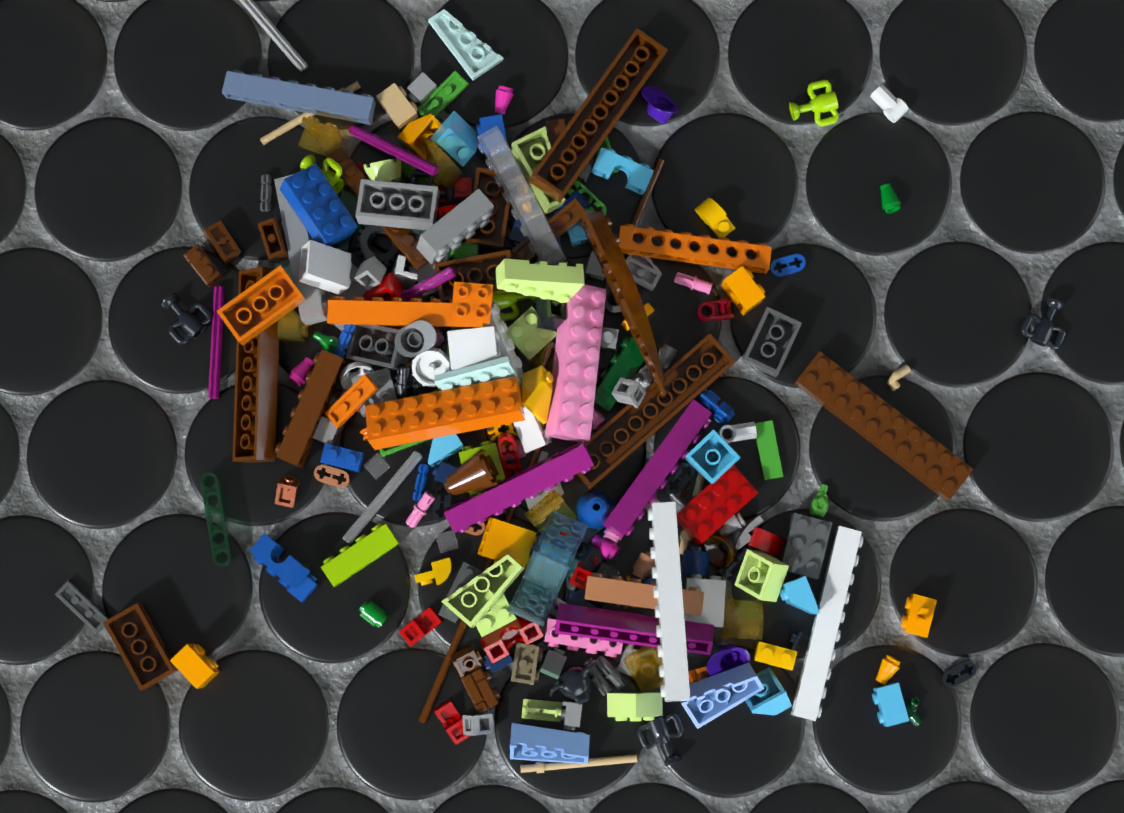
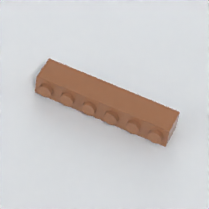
M592 573V576H587L585 600L655 609V606H658V600L654 598L653 586H656L655 581H650L649 585L642 584L641 579L631 578L630 582L622 581L623 577L611 575V579L603 578L604 574ZM689 586L688 590L682 589L684 614L701 616L704 592H700L698 587Z

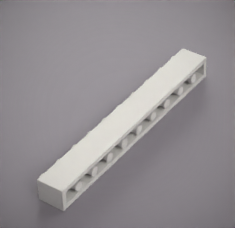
M676 502L652 503L651 509H648V521L652 520V528H649V538L653 540L654 547L650 548L651 559H655V567H652V578H656L653 594L654 598L658 600V606H655V618H659V625H656V635L660 637L661 645L657 646L658 657H662V665H659V676L663 677L664 685H660L661 697H665V702L689 701L690 688Z
M842 526L836 527L817 605L820 613L815 614L791 715L816 721V718L821 716L822 706H820L821 698H825L827 687H824L826 679L829 680L831 675L829 665L830 661H834L836 650L833 648L835 641L838 642L841 631L838 628L839 624L843 623L845 617L843 607L849 601L850 593L847 591L849 585H852L854 580L852 570L853 566L856 567L858 564L859 555L856 554L858 547L861 548L864 539L861 536V531Z

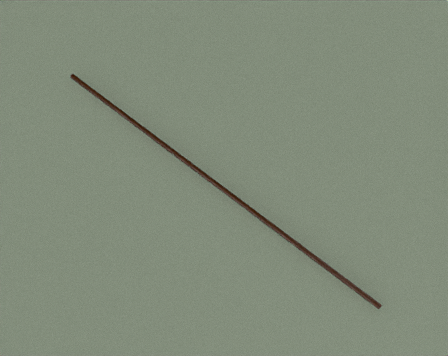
M657 159L653 169L654 172L630 224L635 225L636 228L665 161L662 159ZM543 446L533 450L526 468L537 463ZM509 506L503 522L511 524L518 506L513 508ZM487 558L481 573L493 565L494 559ZM462 619L418 720L421 723L425 724L451 665V655L456 653L467 627V624Z

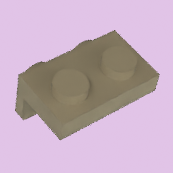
M516 643L511 676L512 682L534 685V681H538L540 670L536 669L537 662H541L543 650H539L540 646Z

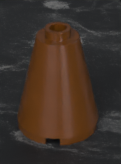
M485 449L478 451L446 477L444 486L448 493L457 495L500 484V479H496V476L499 475L491 456H485Z

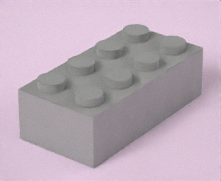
M361 179L356 209L358 224L428 230L437 220L440 198L439 189L437 186Z
M479 189L421 234L417 249L431 265L436 261L440 263L446 258L447 252L450 250L455 251L461 245L460 242L463 239H470L476 233L475 230L478 227L483 228L489 223L494 205Z

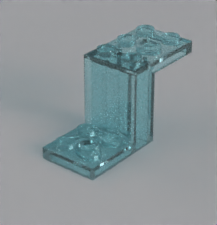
M555 510L552 511L507 611L542 627L544 626L588 525ZM564 531L568 536H562L559 532ZM528 600L536 601L537 605L530 604Z

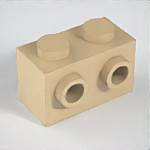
M393 83L376 97L398 129L401 130L408 123L418 118L416 112L418 108L413 101L409 102L405 96L407 94L405 90Z

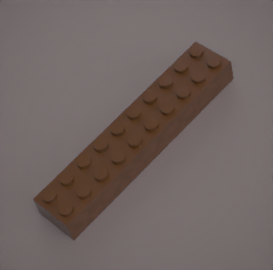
M637 28L532 173L529 182L561 203L664 58L668 49Z
M258 267L239 271L238 295L274 269ZM280 319L243 346L237 340L233 462L259 463L275 461Z
M708 334L663 374L666 390L665 397H661L655 382H653L645 389L646 395L638 408L628 404L591 436L590 441L585 442L594 461V466H592L590 471L584 474L579 472L576 475L591 490L692 402L693 399L732 367L735 363L733 358L711 334Z
M820 351L794 383L945 501L951 500L973 471V468Z

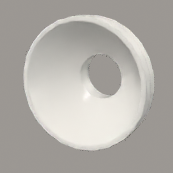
M360 361L349 363L340 374L341 385L345 390H349L353 386V377L371 373L374 370L368 363ZM357 367L360 368V369H359L357 372H355V373H351V372H350L351 369H354V368H357Z

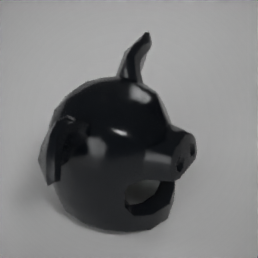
M592 661L584 667L570 666L561 671L557 682L550 687L549 695L552 696L554 691L559 689L564 697L570 701H576L579 705L587 702L590 699L589 694L592 690V682L588 671L596 665V661Z

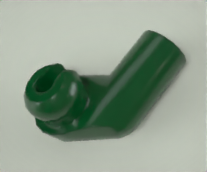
M909 697L905 707L908 718L916 727L923 721L916 713L920 701L917 697Z

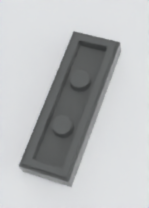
M70 580L55 593L96 634L105 627L103 622L110 619Z

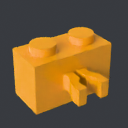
M911 594L910 597H907L905 608H907L906 616H902L900 627H903L902 632L928 638L937 600L917 594Z

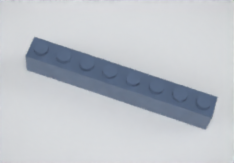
M240 70L226 72L222 89L223 95L229 99L369 125L372 124L376 107L374 98L369 94L361 93V95H356L349 90L339 92L335 91L332 87H324L323 89L311 83L301 85L294 80L285 82L277 77L264 78L256 73L247 75Z

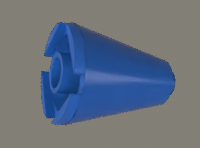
M593 490L580 497L576 506L578 519L583 525L592 529L605 527L603 524L615 507L609 495L602 491ZM594 504L600 506L598 511L593 510L592 506Z

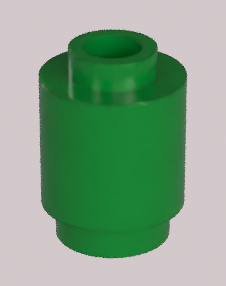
M372 600L369 603L365 601L359 609L361 611L360 616L374 627L380 628L389 617L386 611Z

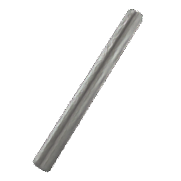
M239 0L300 72L304 71L308 67L307 63L253 0Z
M414 451L346 532L343 540L351 544L420 462L423 456L419 452Z

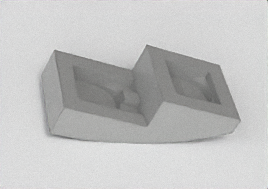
M760 515L754 517L741 530L734 542L735 550L747 544L751 538L749 532L764 522Z

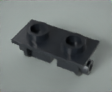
M745 544L735 553V559L729 566L718 570L731 584L737 579L747 549L753 550L749 545Z

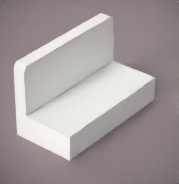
M398 255L391 273L403 285V289H409L414 286L418 279V274L404 271L406 257Z

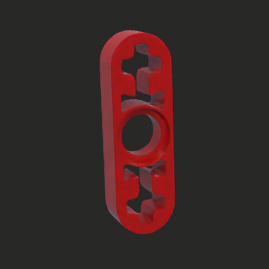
M508 432L500 434L498 437V448L505 478L512 476L511 469H514L515 474L522 471L514 436ZM505 439H508L510 449L506 450L504 443ZM512 455L516 460L513 463H507L505 458Z

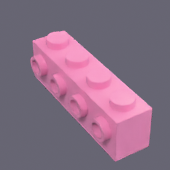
M548 618L544 642H548L547 646L559 648V644L567 645V649L578 651L579 647L586 648V653L592 654L604 651L605 656L616 657L617 654L622 652L623 643L556 634V620Z

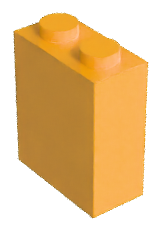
M489 517L477 554L497 561L508 554L525 569V566H528L531 560V555H529L534 542H537L536 532Z

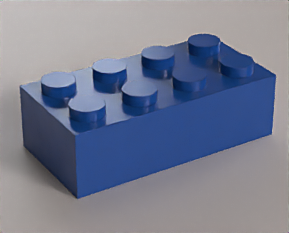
M316 164L284 179L280 191L314 241L331 247L354 234L358 225Z

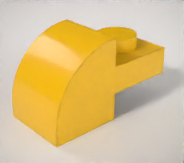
M707 198L694 209L717 238L726 237L735 229L727 218L725 211L711 198Z
M451 558L432 562V571L414 575L416 583L421 582V586L433 583L432 579H435L437 585L443 584L452 572Z

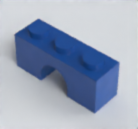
M264 533L249 550L254 555L253 560L261 566L265 564L267 566L265 570L273 577L277 575L280 578L278 581L286 588L291 586L296 590L310 573V570L290 555L284 562L279 563V557L285 549Z

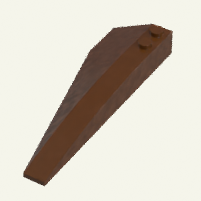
M603 212L582 213L581 225L655 385L663 398L666 396V390L653 333L635 281L618 246L620 244L619 237L616 233H612L610 228L612 223L608 215L604 216Z

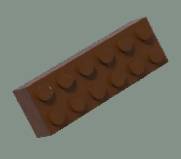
M321 350V353L316 354L313 361L315 367L313 371H309L306 377L308 383L305 389L302 388L299 393V404L292 409L290 417L293 418L290 425L286 424L283 430L284 439L277 444L275 449L277 458L300 468L303 467L314 442L313 436L321 417L325 416V412L338 386L340 374L347 365L344 358L325 350Z

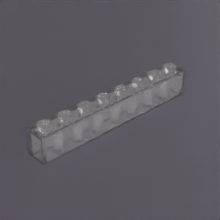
M495 126L477 136L479 140L477 146L482 154H486L488 159L485 161L489 169L495 171L496 176H494V179L499 187H503L505 192L502 194L506 202L512 204L514 209L511 212L516 220H520L522 224L520 230L524 237L528 236L531 242L528 245L533 254L537 253L539 257L537 262L545 261L547 265L558 266L559 262L569 263L502 131L498 126Z

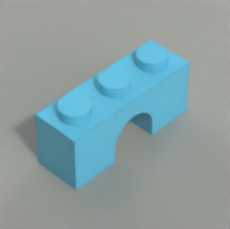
M601 148L591 169V173L608 180L613 170L624 171L628 177L625 188L640 195H643L654 172L648 165L644 163L638 164L626 155L620 156L611 148Z

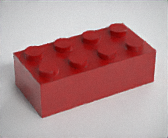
M733 464L713 484L708 483L676 512L677 523L696 545H700L758 492Z

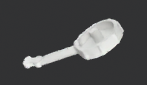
M431 348L417 355L412 360V375L423 386L436 387L434 375L451 371L450 358L440 348Z

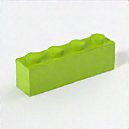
M380 523L371 529L373 531L368 536L363 534L355 540L356 544L351 547L347 545L339 551L340 555L335 558L330 556L323 561L324 565L321 568L333 587L338 586L400 544L387 524L382 525Z

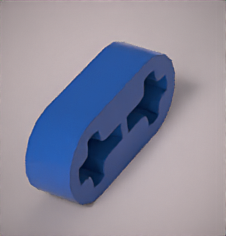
M800 254L776 259L770 265V273L775 277H782L800 272L805 267L806 260ZM795 258H797V261L802 262L799 268L796 265L789 266V264L793 263ZM776 263H778L779 266L786 265L785 268L781 269V273H778V270L773 269L776 266Z

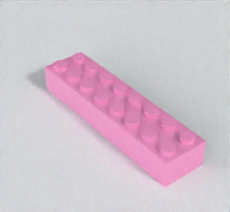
M584 284L567 303H564L565 321L557 328L552 370L554 380L552 382V396L545 432L547 437L575 442L590 441L607 289Z

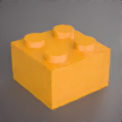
M741 266L723 280L721 287L744 316L762 303L765 298V291L760 284L756 285L752 278L754 276L751 271Z
M186 644L170 661L196 689L204 688L220 672L217 669L219 665L212 658L208 659L204 655L206 651L199 644Z

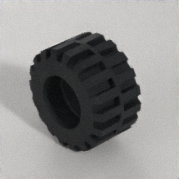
M365 224L364 229L359 230V236L356 238V247L361 259L366 261L375 256L386 268L390 266L392 268L398 255L404 256V254L393 241L388 252L384 254L373 253L370 249L372 239L378 235H388L380 226Z

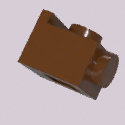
M472 645L451 655L453 664L461 679L465 677L464 675L482 667L480 661L483 659L478 649L474 651Z

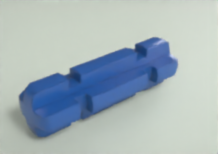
M344 325L343 328L345 330H342L337 342L338 346L333 351L334 355L344 357L346 352L344 350L347 349L353 335L351 333L355 331L356 325Z
M419 465V474H417L414 488L416 491L413 493L414 501H420L424 495L423 491L426 488L427 473H429L430 469L429 465Z

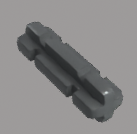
M265 174L261 176V183L263 185H261L260 200L262 203H260V210L262 212H270L272 186L270 184H272V176Z

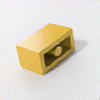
M757 641L753 660L793 671L797 651Z

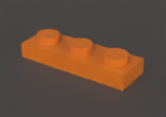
M364 374L325 414L336 428H340L379 388L368 374Z

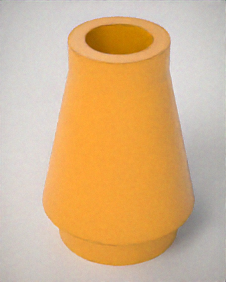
M886 655L882 659L876 680L886 685L900 668L901 662L890 655Z

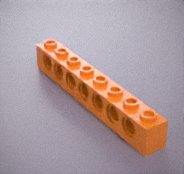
M632 224L621 225L618 233L620 240L618 246L622 254L735 270L743 266L744 269L748 268L751 272L766 274L770 268L772 247L767 246L765 243L748 244L745 240L734 242L724 237L713 239L708 235L692 236L688 232L678 234L668 229L657 231L652 227L636 228ZM633 237H640L642 242H634ZM652 240H659L661 245L655 246ZM677 242L680 248H673L670 243ZM696 245L699 250L692 251L689 246ZM708 248H715L717 250V253H710ZM733 250L736 253V256L732 257L728 255L727 251ZM746 253H752L755 259H749Z

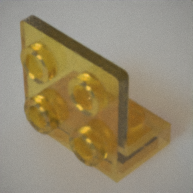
M311 116L308 118L303 117L302 122L305 129L300 139L299 147L325 156L339 148L343 138L336 125L331 123L322 124L319 122V119Z
M554 489L524 514L543 537L550 540L554 539L577 518L575 513Z

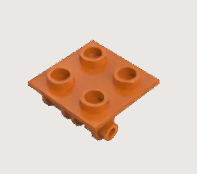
M454 282L451 321L490 324L491 305L494 294L493 285Z

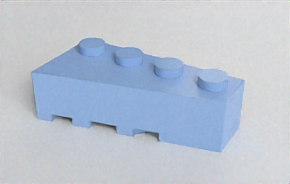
M746 663L689 684L690 699L689 701H680V703L698 729L765 688L750 663Z
M512 723L510 759L588 764L590 735L583 732L574 733Z

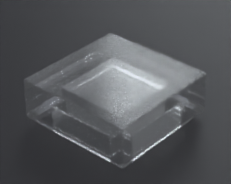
M379 453L375 454L363 465L376 480L391 468Z
M453 530L435 535L440 554L459 549Z

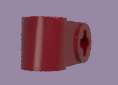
M720 299L702 303L696 312L698 319L704 322L733 319L734 315L731 310L732 299ZM704 307L708 308L711 312L710 316H704L701 309Z

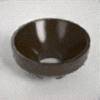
M716 533L704 541L703 551L710 552L709 562L719 568H725L734 561L735 548L729 538ZM722 542L727 544L728 551L723 549Z

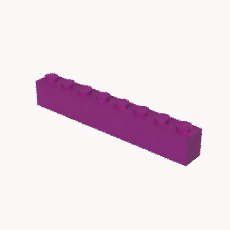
M693 399L603 524L606 528L621 539L625 534L627 536L630 535L635 528L632 525L636 519L640 520L646 511L643 508L647 503L649 505L653 503L657 497L654 494L658 488L662 490L668 482L665 479L669 473L673 475L679 466L676 464L679 458L684 459L690 450L687 447L690 443H696L701 436L698 433L700 429H706L711 422L709 417L712 412Z
M584 441L501 480L497 486L485 488L444 508V515L453 532L459 531L462 533L468 530L470 525L474 523L481 524L487 520V517L493 514L494 516L500 515L509 506L513 508L520 505L522 500L526 498L532 499L540 494L539 492L544 489L549 491L555 488L557 483L561 481L568 482L572 480L574 475L579 472L584 474L590 471L592 466H594V461Z
M563 603L558 605L555 626L556 634L656 648L658 645H661L660 637L656 635V625H659V618H655V616ZM685 621L687 652L710 655L713 644L714 625Z

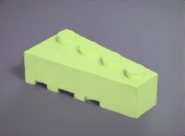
M543 127L512 142L510 150L524 176H526L545 214H548L562 207L565 198L559 203L529 182L532 173L551 148L546 127Z
M503 259L496 268L497 289L521 293L526 296H536L541 299L555 300L560 303H567L585 284L583 264H576L575 267L567 266V263L560 262L558 266L547 265L545 261L530 264L529 260Z
M507 554L441 602L467 625L474 628L524 570V567Z

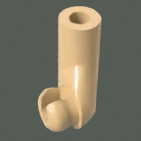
M905 364L892 373L887 381V386L892 391L900 387L897 380L910 373V367Z

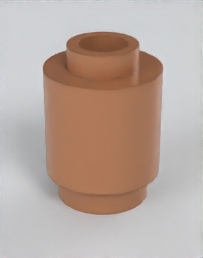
M646 551L645 554L641 552L633 566L632 574L643 580L650 577L652 567H655V559H651L650 552Z

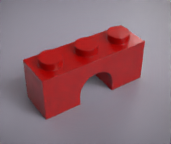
M529 612L484 636L480 641L493 664L508 656L509 648L515 643L525 642L528 645L544 635L532 612Z

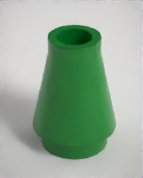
M891 184L880 186L882 209L886 213L898 211L901 202L892 189Z

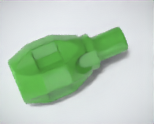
M821 484L819 493L815 495L811 502L810 516L813 518L823 519L827 512V485Z

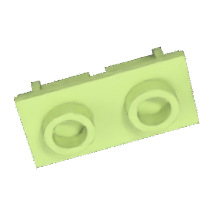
M523 699L522 718L560 722L562 702Z

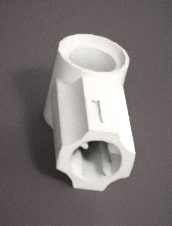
M883 84L870 95L883 109L884 115L893 123L898 121L909 110L906 103L900 98H896Z
M754 422L725 425L717 432L727 444L757 438ZM723 430L730 431V439H725L722 436Z

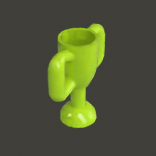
M820 80L808 85L807 91L811 98L810 103L798 106L794 102H789L790 113L794 121L799 118L800 113L811 110L814 112L815 123L818 126L824 127L835 124L838 121L839 114L836 110L838 109V101L828 80ZM826 87V92L818 96L813 92L815 89ZM830 111L833 114L832 117L820 119L821 113Z
M308 155L302 160L300 164L301 170L316 164L314 155ZM328 157L323 162V169L320 170L335 193L338 194L344 187V180L340 178L342 167L334 159ZM329 166L336 171V174L329 170Z
M508 292L493 295L492 300L499 306L500 311L501 309L512 308L513 312L499 313L502 321H510L516 319L519 315V309L516 305L518 300L530 298L531 301L536 303V296Z

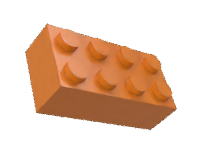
M280 265L217 310V313L243 346L306 301V299Z

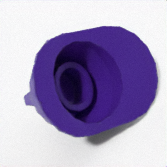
M646 86L641 90L643 97L648 102V114L660 124H665L673 113L679 111V107L662 90L652 86Z
M726 644L710 657L706 666L707 672L710 676L749 663L750 654L747 650L734 644Z

